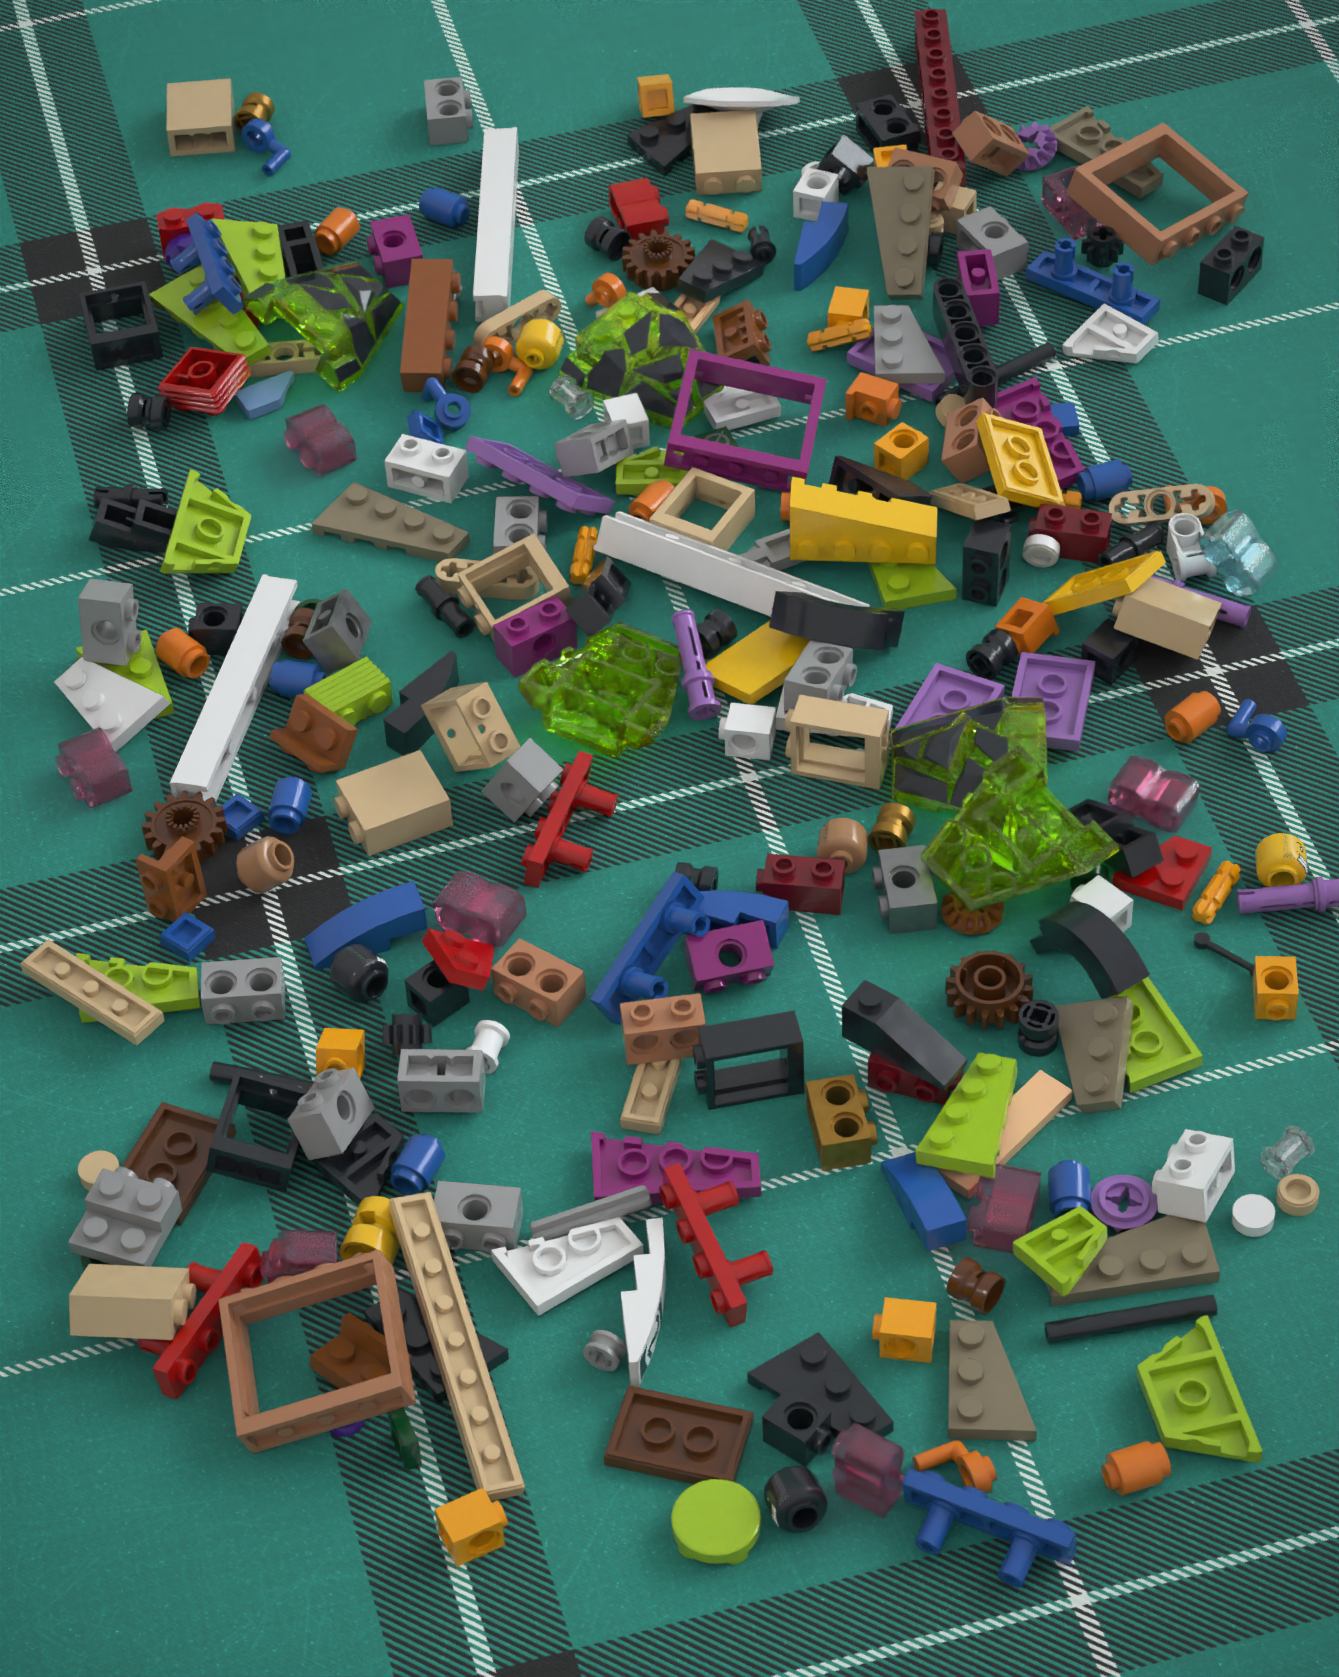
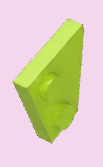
M656 446L645 450L639 455H630L617 462L616 495L640 494L650 483L657 482L658 480H666L676 487L688 471L663 466L666 450L660 452V449ZM674 451L675 454L684 455L683 452Z
M1079 1206L1013 1241V1252L1018 1259L1064 1297L1070 1293L1108 1240L1107 1227L1086 1209Z

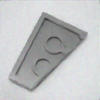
M874 306L875 377L898 384H945V371L909 306Z

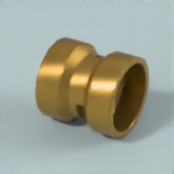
M252 92L247 95L242 103V107L235 114L234 125L241 133L242 128L252 119L258 118L269 122L275 113V106L272 100L265 94Z
M887 803L882 805L876 817V824H874L868 836V843L871 848L878 853V850L906 847L908 836L912 833L916 824L914 813L902 804Z

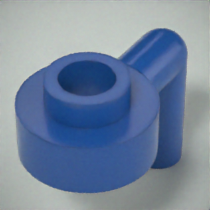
M252 119L242 128V140L250 150L256 153H264L268 150L274 154L262 166V171L265 175L272 176L291 157V151L275 140V133L271 125L264 120Z
M428 378L421 396L427 402L433 399L437 402L434 411L436 422L448 431H456L463 428L470 416L468 401L459 394H447L436 378ZM455 405L458 407L459 413L456 415L450 414L447 407Z
M1245 699L1226 728L1227 734L1234 738L1248 739L1251 745L1259 751L1275 752L1279 750L1287 737L1286 727L1280 720L1268 714H1258L1250 724H1247L1257 709V705L1254 701Z

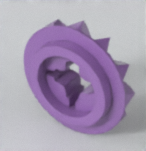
M1035 121L1031 126L1027 127L1021 124L1020 130L1016 132L1021 142L1033 143L1035 141L1039 150L1032 147L1027 148L1030 155L1017 169L1023 171L1039 169L1054 157L1057 150L1056 136L1046 124L1041 126Z
M1114 1175L1100 1181L1091 1193V1214L1096 1216L1105 1226L1114 1227L1117 1234L1122 1229H1133L1147 1224L1157 1214V1196L1153 1194L1152 1187L1144 1180L1135 1176ZM1124 1195H1127L1129 1206L1124 1213H1121L1118 1210V1205H1120L1121 1200H1124Z

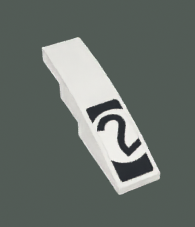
M663 1218L646 1219L649 1254L633 1255L636 1290L621 1292L631 1386L634 1387L641 1385L655 1349L663 1317L666 1287Z

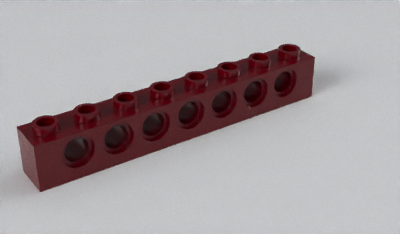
M946 9L914 11V46L927 155L957 162L963 173L959 186L966 188L965 154L952 134L961 123ZM939 182L934 183L933 190Z

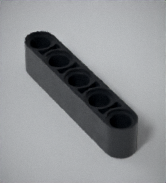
M951 277L939 279L933 285V318L964 401L967 405L983 397L991 408H995L997 405L998 373L964 285L958 279Z

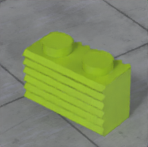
M367 656L303 690L304 694H308L353 726L356 723H360L362 719L366 720L368 716L372 717L373 714L383 712L393 703L389 678Z

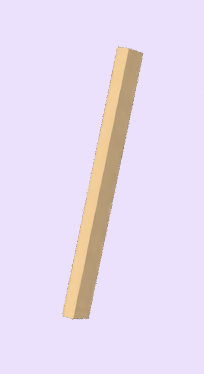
M431 1192L391 1198L388 1206L476 1489L484 1488L490 1501L522 1495L525 1485Z

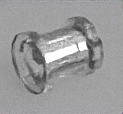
M563 375L556 379L550 387L551 400L557 404H562L566 408L567 415L572 419L583 418L591 411L594 405L593 395L587 390H581L577 386L576 379L571 375Z
M1293 1125L1284 1129L1281 1135L1282 1138L1274 1146L1265 1147L1259 1156L1264 1169L1279 1180L1290 1175L1293 1167L1301 1159H1308L1315 1152V1146L1310 1136L1301 1128Z

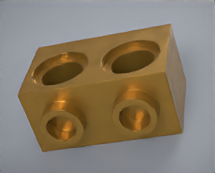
M854 1074L805 1082L806 1110L822 1171L871 1163V1146H875L878 1143L874 1121H866L865 1114L869 1113L865 1089L858 1090Z

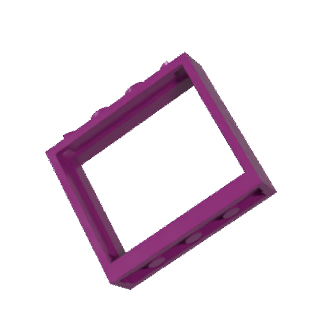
M690 349L663 466L690 471L694 467L727 480L790 493L792 479L788 478V476L805 479L806 482L827 379ZM694 379L810 404L799 460L681 435ZM674 451L683 452L684 455L675 454Z

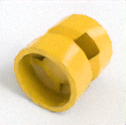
M370 1196L360 1202L353 1218L352 1227L348 1230L340 1248L342 1260L353 1258L359 1252L366 1254L380 1249L393 1266L400 1243L388 1207L390 1199Z

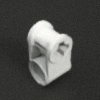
M1188 513L1174 515L1168 525L1166 551L1172 563L1175 578L1184 582L1186 577L1204 574L1208 577L1215 576L1217 572L1215 553L1206 538L1200 520Z

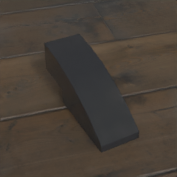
M305 220L279 225L278 233L282 260L288 279L316 272L325 275V272H320L324 271L309 221ZM290 283L296 298L310 295L300 285L329 291V287Z
M102 497L94 517L89 541L133 551L165 553L177 511L140 499L137 507L134 508Z
M607 556L582 583L565 611L584 633L591 638L612 620L614 611L626 602L631 582Z
M450 651L400 690L401 706L383 719L386 745L402 756L418 751L434 734V730L421 705L452 687H458L457 655L454 652Z
M1086 799L1057 815L1062 826L1096 857L1108 848L1116 850L1103 859L1102 862L1133 878L1164 861L1156 834L1134 826L1128 811Z

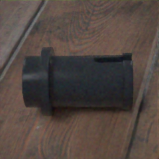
M759 225L760 234H757L756 227L754 226L748 232V239L751 244L750 254L754 259L765 263V265L769 264L776 255V247L770 241L769 232L765 226Z

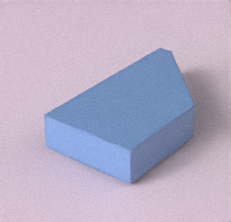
M289 370L240 389L235 393V401L249 420L282 407L289 387L295 383L294 372Z

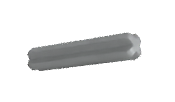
M641 1185L533 1221L530 1224V1231L533 1239L543 1237L545 1241L568 1235L570 1229L621 1217L648 1208L652 1205L651 1197L647 1187Z

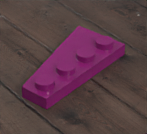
M1037 377L998 392L995 409L998 410L1002 418L1042 429L1060 489L1077 483V473L1084 472V467L1070 440L1065 439L1062 433L1063 427L1059 419H1055L1052 414L1051 404L1047 396H1043Z
M591 1131L594 1201L644 1185L649 1191L652 1204L663 1203L659 1193V1186L663 1185L664 1168L676 1163H680L692 1189L697 1193L731 1180L739 1198L761 1197L758 1153L705 1147L702 1151L684 1148L683 1143L667 1141L666 1146L645 1144L642 1138L625 1136L624 1141L608 1139L605 1133Z

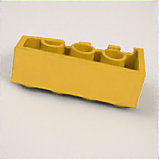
M792 477L790 497V560L936 564L938 508L891 498L888 502L881 501L872 497V493L858 491L857 495L837 491V486L822 483L820 488L806 485L805 479Z

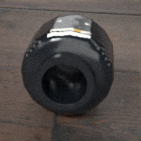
M353 944L340 950L334 956L330 968V980L350 1000L357 1003L374 1000L384 993L388 985L389 968L386 962L369 947L362 944Z
M785 1467L771 1476L764 1487L763 1496L775 1524L784 1531L792 1533L807 1532L817 1526L827 1512L828 1500L816 1475L806 1467Z

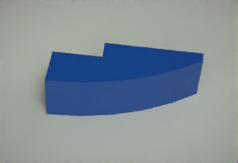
M822 201L818 221H804L794 261V290L801 291L814 282L837 257L848 233V203Z
M411 881L370 896L341 911L305 937V944L315 971L331 967L334 956L340 950L350 945L362 944L378 954L391 950L390 939L426 930L425 907L415 882Z
M700 891L705 898L696 911L704 912L705 916L709 917L710 928L708 931L763 920L769 946L774 949L778 948L789 928V901L738 891Z
M915 1152L881 1162L883 1173L910 1229H916L926 1251L966 1240L967 1219L936 1167L917 1164Z

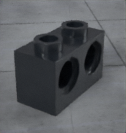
M892 94L856 104V131L872 153L873 148L906 145L907 150L918 153V143L921 142L920 129L916 123H912L907 116L905 107L899 105Z
M1234 226L1200 262L1198 294L1228 305L1261 270L1264 237Z
M986 519L974 521L963 545V600L998 606L1010 575L1011 525Z

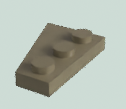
M1128 996L1055 1006L1059 1013L1058 1028L1078 1108L1083 1114L1121 1109L1134 1004Z
M950 1320L948 1439L1036 1441V1428L993 1321Z

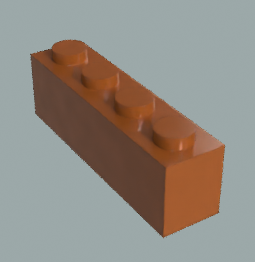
M412 259L400 366V376L404 392H422L426 380L431 377L436 378L445 389L446 379H452V359L448 358L449 350L455 349V330H451V324L458 320V303L454 301V294H460L461 276L460 273H455L452 259Z

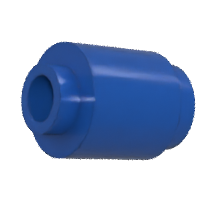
M436 187L434 189H426L420 198L419 210L429 220L456 229L465 224L469 218L470 207L468 206V200L463 196Z
M1119 459L1085 467L1084 472L1077 473L1076 476L1078 490L1082 494L1084 501L1091 499L1092 502L1112 498L1118 493L1127 492L1128 486L1132 485L1131 471L1128 465H1123Z
M284 659L283 662H275L272 666L270 688L272 691H277L280 696L296 698V695L304 694V689L325 679L327 673L323 672L322 666L319 663Z
M297 777L282 778L274 786L267 816L271 828L278 833L294 834L305 823L312 790L302 779Z
M428 1134L412 1135L391 1168V1185L398 1192L406 1196L426 1191L446 1157L441 1143Z
M1063 1160L1050 1168L1048 1171L1049 1208L1051 1213L1054 1214V1218L1056 1219L1079 1206L1090 1212L1092 1202L1089 1169L1075 1160Z

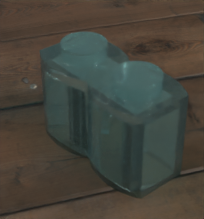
M1239 509L1222 514L1199 539L1200 548L1206 559L1219 569L1220 576L1227 589L1239 598L1256 593L1279 567L1273 551L1258 537L1257 530L1252 521Z

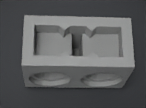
M462 77L424 80L430 146L468 142L467 129H473L470 89L463 90Z
M626 419L590 424L555 443L556 458L561 466L563 477L599 473L634 453Z
M539 496L496 497L494 554L535 533L546 550V536L541 535V532H547V511H540Z
M810 640L784 680V711L795 709L799 695L842 702L844 691L848 686L852 687L856 679L857 666L852 664L853 649Z
M281 957L201 963V1004L205 1024L265 1022L285 1019V977Z
M401 1049L397 1079L401 1111L483 1113L486 1085L483 1051Z

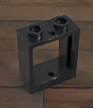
M146 281L79 293L84 323L96 370L163 358L159 332ZM113 293L117 294L115 297L110 296ZM138 314L144 315L146 325L102 334L96 333L94 325L96 322Z
M795 1010L698 1027L699 1044L692 1045L694 1063L697 1071H694V1081L697 1094H705L709 1110L804 1093V1041ZM780 1050V1059L714 1070V1061Z
M236 1070L210 1145L206 1171L286 1193L301 1146L295 1133L292 1132L286 1154L228 1138L239 1104L289 1118L298 1106L299 1099L306 1095L309 1090L296 1084H285L264 1078L259 1074Z

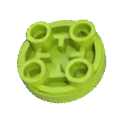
M723 1479L701 1481L687 1488L676 1500L671 1515L672 1532L678 1545V1550L685 1558L712 1564H739L747 1559L748 1552L755 1545L760 1535V1508L754 1496L746 1488L735 1482Z

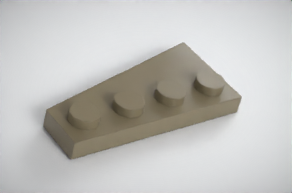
M1089 106L1049 127L1056 136L1057 151L1081 165L1127 142L1123 137L1116 138L1110 132L1111 126L1104 120L1097 121L1093 117L1094 111ZM1149 162L1113 181V183L1141 199L1162 186L1164 174Z
M866 167L887 295L890 299L923 300L935 171L933 167Z
M355 482L311 523L313 534L325 536L327 532L340 535L341 540L355 543L357 539L374 542L375 548L384 550L398 547L406 549V555L438 562L455 558L470 543L469 532Z
M1168 1215L1107 1238L1106 1243L1068 1295L1063 1297L1048 1283H1046L1051 1305L1058 1306L1218 1282L1220 1269L1206 1223Z

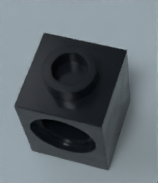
M843 134L825 153L816 169L838 174V189L845 196L853 187L860 189L868 180L866 167H869L874 159Z
M198 603L195 618L189 619V636L204 646L208 655H227L243 620L242 605Z
M1107 618L1082 643L1081 659L1095 661L1094 677L1112 685L1137 660L1138 637L1114 629L1115 621Z
M434 960L404 980L408 1006L417 1014H422V1018L428 1024H431L432 1027H435L470 1002L468 987L450 983Z
M789 1387L785 1389L762 1416L763 1442L805 1467L816 1454L819 1456L823 1455L832 1442L831 1412ZM796 1428H805V1430H795V1429H796Z

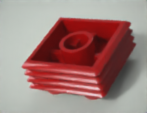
M190 347L159 384L157 389L161 390L159 392L160 395L169 396L171 407H176L180 411L195 410L206 412L210 416H216L225 411L227 403L238 390L243 388L244 382L252 372L248 371L250 366L246 365L248 360H244L246 358L244 354Z

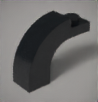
M776 591L769 627L814 641L853 648L883 650V647H898L905 611L896 608L847 605L821 599L803 592Z
M1069 902L1038 920L1041 934L1029 940L1036 954L1054 948L1065 950L1071 954L1085 969L1101 999L1120 994L1150 975L1140 955L1121 929L1100 910L1083 902Z

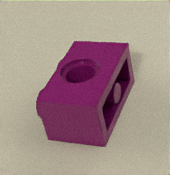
M409 214L371 221V235L366 236L369 255H376L373 257L376 276L383 277L386 289L408 285L412 259H423Z
M991 249L957 252V279L964 285L979 326L999 325L1000 291Z
M557 596L493 625L496 657L514 678L578 649L576 622L565 611L567 607Z
M763 920L708 931L702 937L695 935L685 936L683 950L693 991L704 989L706 994L717 993L727 989V984L743 981L745 986L755 985L766 981V976L772 973L774 962ZM723 952H732L738 957L740 963L734 967H727L721 963L719 955Z

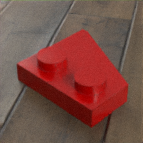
M1175 835L1159 845L1164 861L1133 878L1118 871L1113 875L1112 885L1117 889L1183 911L1211 859L1212 847Z
M428 928L422 943L450 983L483 991L490 978L494 954L493 945L465 938L453 930L447 929L441 932Z

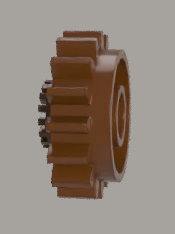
M651 230V236H645L640 233L638 234V241L628 240V247H623L622 269L623 272H626L628 280H633L637 286L643 289L654 287L657 291H666L677 287L679 278L695 259V248L691 247V241L689 239L682 241V234L680 233L672 237L669 236V230H665L662 235H658L655 230Z
M182 791L181 797L178 799L168 794L167 803L163 804L156 801L153 803L155 812L145 813L146 823L142 824L145 844L148 851L153 850L156 860L161 859L164 852L170 849L182 836L195 842L200 863L212 855H216L218 846L225 844L224 834L228 833V827L223 807L216 806V801L213 797L204 801L202 792L196 793L191 798L188 797L187 791Z
M977 951L968 957L963 956L959 966H951L950 977L946 978L945 985L947 1007H954L953 1016L955 1018L965 1015L966 1025L969 1027L977 1021L981 1022L982 1030L986 1031L989 1023H995L996 1027L1002 1030L1006 1020L1016 1025L1021 1007L1033 1001L1032 974H1025V964L1023 962L1018 963L1010 954L1006 955L997 951Z

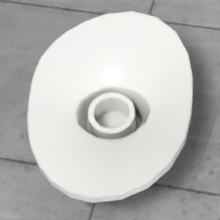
M712 88L697 91L684 97V103L705 105L720 112L755 109L757 129L763 112L778 106L792 105L800 102V97L758 88Z

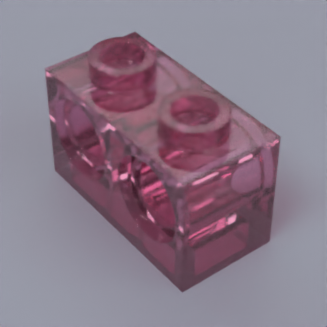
M1078 165L1044 176L1042 181V204L1074 240L1087 236L1088 230L1091 231L1097 226H1104L1066 194L1074 170L1079 167Z

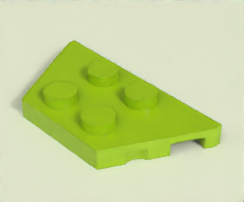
M190 469L185 482L160 572L164 574L235 573L252 515L240 505L231 502L228 496L218 488L213 492L198 481L200 474Z
M1208 1315L1196 1320L1195 1328L1182 1338L1175 1336L1164 1345L1160 1353L1152 1354L1137 1366L1136 1376L1164 1447L1254 1463L1262 1460V1448Z

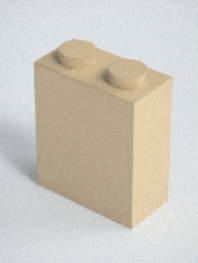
M231 78L167 83V136L171 157L235 152V125L233 122L235 104Z
M755 109L690 114L696 195L762 191V168Z
M1150 576L1134 592L1117 597L1112 610V614L1118 616L1114 629L1198 660L1211 635L1222 603Z
M421 750L336 780L338 796L333 798L337 814L340 819L347 818L349 822L348 829L355 844L361 843L368 857L453 826L450 799Z
M88 1264L69 1294L70 1335L172 1340L180 1325H185L187 1312L189 1309H194L196 1302V1286L193 1283H189V1268Z

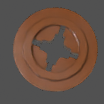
M981 885L979 886L982 888L981 890L957 896L951 890L949 895H943L941 915L944 922L951 929L967 935L984 934L996 928L1002 921L1004 901L997 900L982 905L979 910L974 908L966 909L959 898L989 891L987 887Z

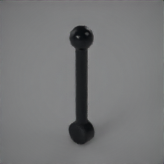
M1201 932L1194 936L1196 948L1210 949L1248 970L1253 977V964L1211 942L1210 936L1207 933Z

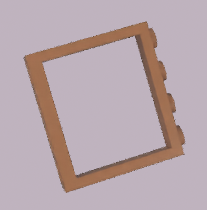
M1164 122L1075 168L1066 192L1067 195L1101 224L1113 228L1116 236L1151 266L1165 258H1172L1176 252L1185 247L1190 248L1194 246L1198 240L1207 235H1214L1221 227L1229 223H1235L1240 214L1245 211L1244 204L1249 194ZM1158 157L1213 202L1161 232L1106 186Z
M380 1249L366 1254L359 1252L353 1258L337 1263L320 1264L311 1271L295 1276H282L275 1279L272 1283L253 1289L244 1288L241 1289L240 1293L218 1299L236 1434L252 1454L416 1404L394 1267ZM377 1285L391 1373L260 1413L248 1324Z

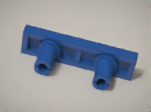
M196 212L186 220L193 238L192 244L178 256L172 258L170 263L180 276L202 264L206 281L190 294L184 296L183 301L195 315L199 314L201 310L215 300L220 301L235 315L244 308L239 294L242 292V288L233 278L235 269L226 259V255L229 253L219 239L222 234L212 220L205 221Z
M1070 238L1059 239L1058 243H1055V254L1044 250L1026 268V279L1096 309L1106 304L1143 325L1160 310L1159 298L1133 288L1135 268L1132 264L1127 262L1118 263L1113 268V279L1075 263L1076 242Z
M672 873L590 998V1001L611 1023L621 1025L620 1003L638 1001L640 997L647 999L665 998L668 993V983L663 980L664 978L654 976L682 932L702 937L710 928L709 917L705 916L704 912L696 911L705 897L684 874Z
M909 1468L902 1482L905 1502L928 1510L915 1539V1545L927 1553L938 1555L952 1523L959 1522L1011 1543L998 1572V1577L1006 1584L1022 1587L1036 1554L1044 1555L1070 1566L1077 1551L1076 1532L1071 1531V1528L1060 1520L1047 1518L1046 1521L1029 1515V1512L1018 1504L1012 1502L998 1503L988 1499L985 1493L974 1487L964 1486L963 1489L947 1483L939 1474L924 1470L921 1473Z

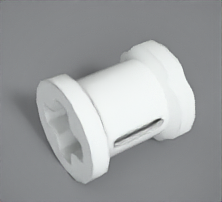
M482 1020L477 1023L474 1029L476 1037L472 1046L466 1048V1050H482L485 1073L491 1074L498 1067V1054L501 1048L507 1045L510 1033L507 1028L496 1021Z

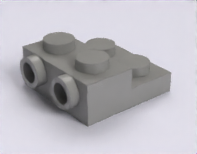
M117 1167L115 1172L103 1168L84 1200L87 1210L68 1241L70 1252L112 1265L151 1267L182 1212L178 1190H176L171 1182L163 1178H155L153 1182L138 1179V1176L126 1167Z

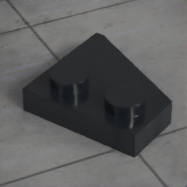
M376 1112L364 1122L343 1154L314 1159L315 1169L359 1206L364 1198L380 1195L391 1173L393 1164L405 1146L404 1137Z

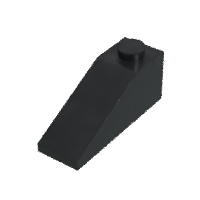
M835 456L829 485L837 486V491L857 495L858 491L872 493V497L881 501L888 502L891 498L930 506L932 495L911 481L843 456Z
M864 980L842 1005L843 1038L943 1091L947 1089L967 1065V1059L904 1001L867 980Z

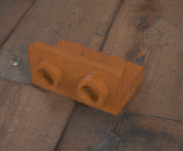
M749 299L712 316L718 355L744 361L756 356L762 365H770L769 351L772 350V345L765 331L769 325L761 309L756 311Z
M308 694L296 695L286 728L272 730L270 738L281 745L282 751L294 755L305 762L309 770L319 774H326L328 771L345 769L358 729Z
M182 836L170 849L164 852L159 861L143 854L136 858L135 861L146 899V906L155 917L159 919L165 918L174 923L184 912L190 914L207 896L194 841Z
M347 1313L341 1318L340 1334L310 1356V1368L340 1389L390 1374L391 1370L385 1336L374 1330L368 1323L361 1321L351 1313ZM408 1353L409 1363L411 1364V1355Z

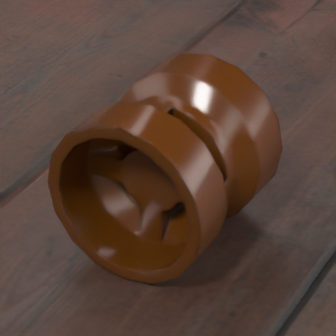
M469 345L466 347L460 362L457 363L452 373V380L455 385L468 393L480 392L488 379L487 376L491 374L495 366L494 355L487 348L480 345Z
M300 608L292 613L288 624L289 628L285 630L281 641L282 648L291 657L306 660L314 656L304 644L303 639L315 610Z
M965 1257L953 1270L947 1283L946 1292L957 1300L966 1299L970 1301L971 1307L974 1310L985 1315L999 1301L1005 1288L1006 1279L994 1271L986 1273L982 1270L979 1262L970 1257Z

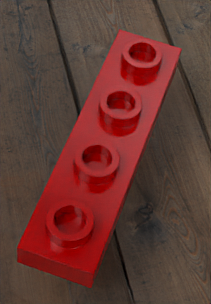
M579 750L573 764L566 763L560 778L562 788L560 791L555 790L551 794L547 806V811L550 813L547 818L541 817L534 834V839H537L534 846L528 844L521 862V866L526 868L524 884L539 888L549 865L554 862L576 868L584 873L588 871L594 849H588L562 839L575 809L578 810L581 807L611 818L619 797L618 794H612L587 784L590 777L593 755Z
M680 1163L665 1167L663 1185L659 1186L662 1202L667 1210L673 1209L678 1219L675 1224L679 1238L684 1245L690 1244L695 1254L692 1256V1261L700 1280L707 1279L712 1290L709 1291V1297L714 1311L717 1315H724L730 1328L746 1322L747 1301L740 1286L773 1275V1265L765 1250L730 1262L728 1259L726 1260L710 1227L707 1216L739 1205V1197L734 1184L730 1180L697 1193L692 1189Z
M242 1242L222 1271L200 1265L196 1262L190 1263L187 1266L189 1268V1283L195 1284L196 1290L206 1294L188 1317L185 1325L181 1327L172 1340L138 1339V1346H141L139 1348L141 1351L161 1356L152 1370L164 1396L177 1400L187 1385L194 1381L197 1371L208 1355L217 1348L220 1338L223 1336L218 1299L240 1293L241 1289L244 1288L253 1289L261 1286L266 1270L257 1246Z

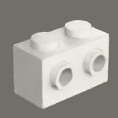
M405 434L401 435L384 461L388 487L447 503L453 502L469 477L466 450Z
M1185 1129L1178 1143L1170 1147L1167 1161L1162 1170L1158 1169L1153 1177L1152 1192L1157 1195L1158 1213L1206 1222L1235 1172L1233 1138Z

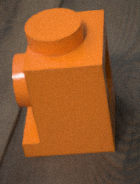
M860 372L846 392L847 420L852 421L857 417L887 427L892 419L895 420L901 411L902 400L899 399L898 383Z
M1023 597L1014 604L995 626L996 629L1002 630L1013 639L1018 649L1017 657L1021 652L1035 653L1050 635L1057 636L1060 633L1049 605Z

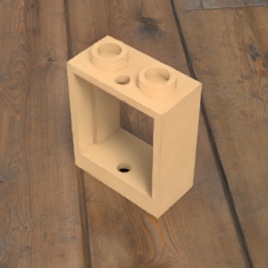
M692 467L650 517L649 521L652 524L727 551L755 517V490ZM695 498L728 510L712 530L679 519Z
M535 533L457 573L461 588L457 589V594L466 609L473 608L477 614L474 616V620L483 636L489 634L493 641L494 624L555 596L566 607L572 599L569 585ZM530 565L547 593L495 620L478 592Z
M487 682L452 687L421 705L455 772L491 768L513 755L520 748ZM478 725L481 726L483 733L480 732ZM449 729L454 733L452 738L447 735Z
M799 695L795 709L788 710L785 720V731L790 732L785 755L791 758V774L880 790L889 763V710ZM809 729L865 738V752L811 743Z

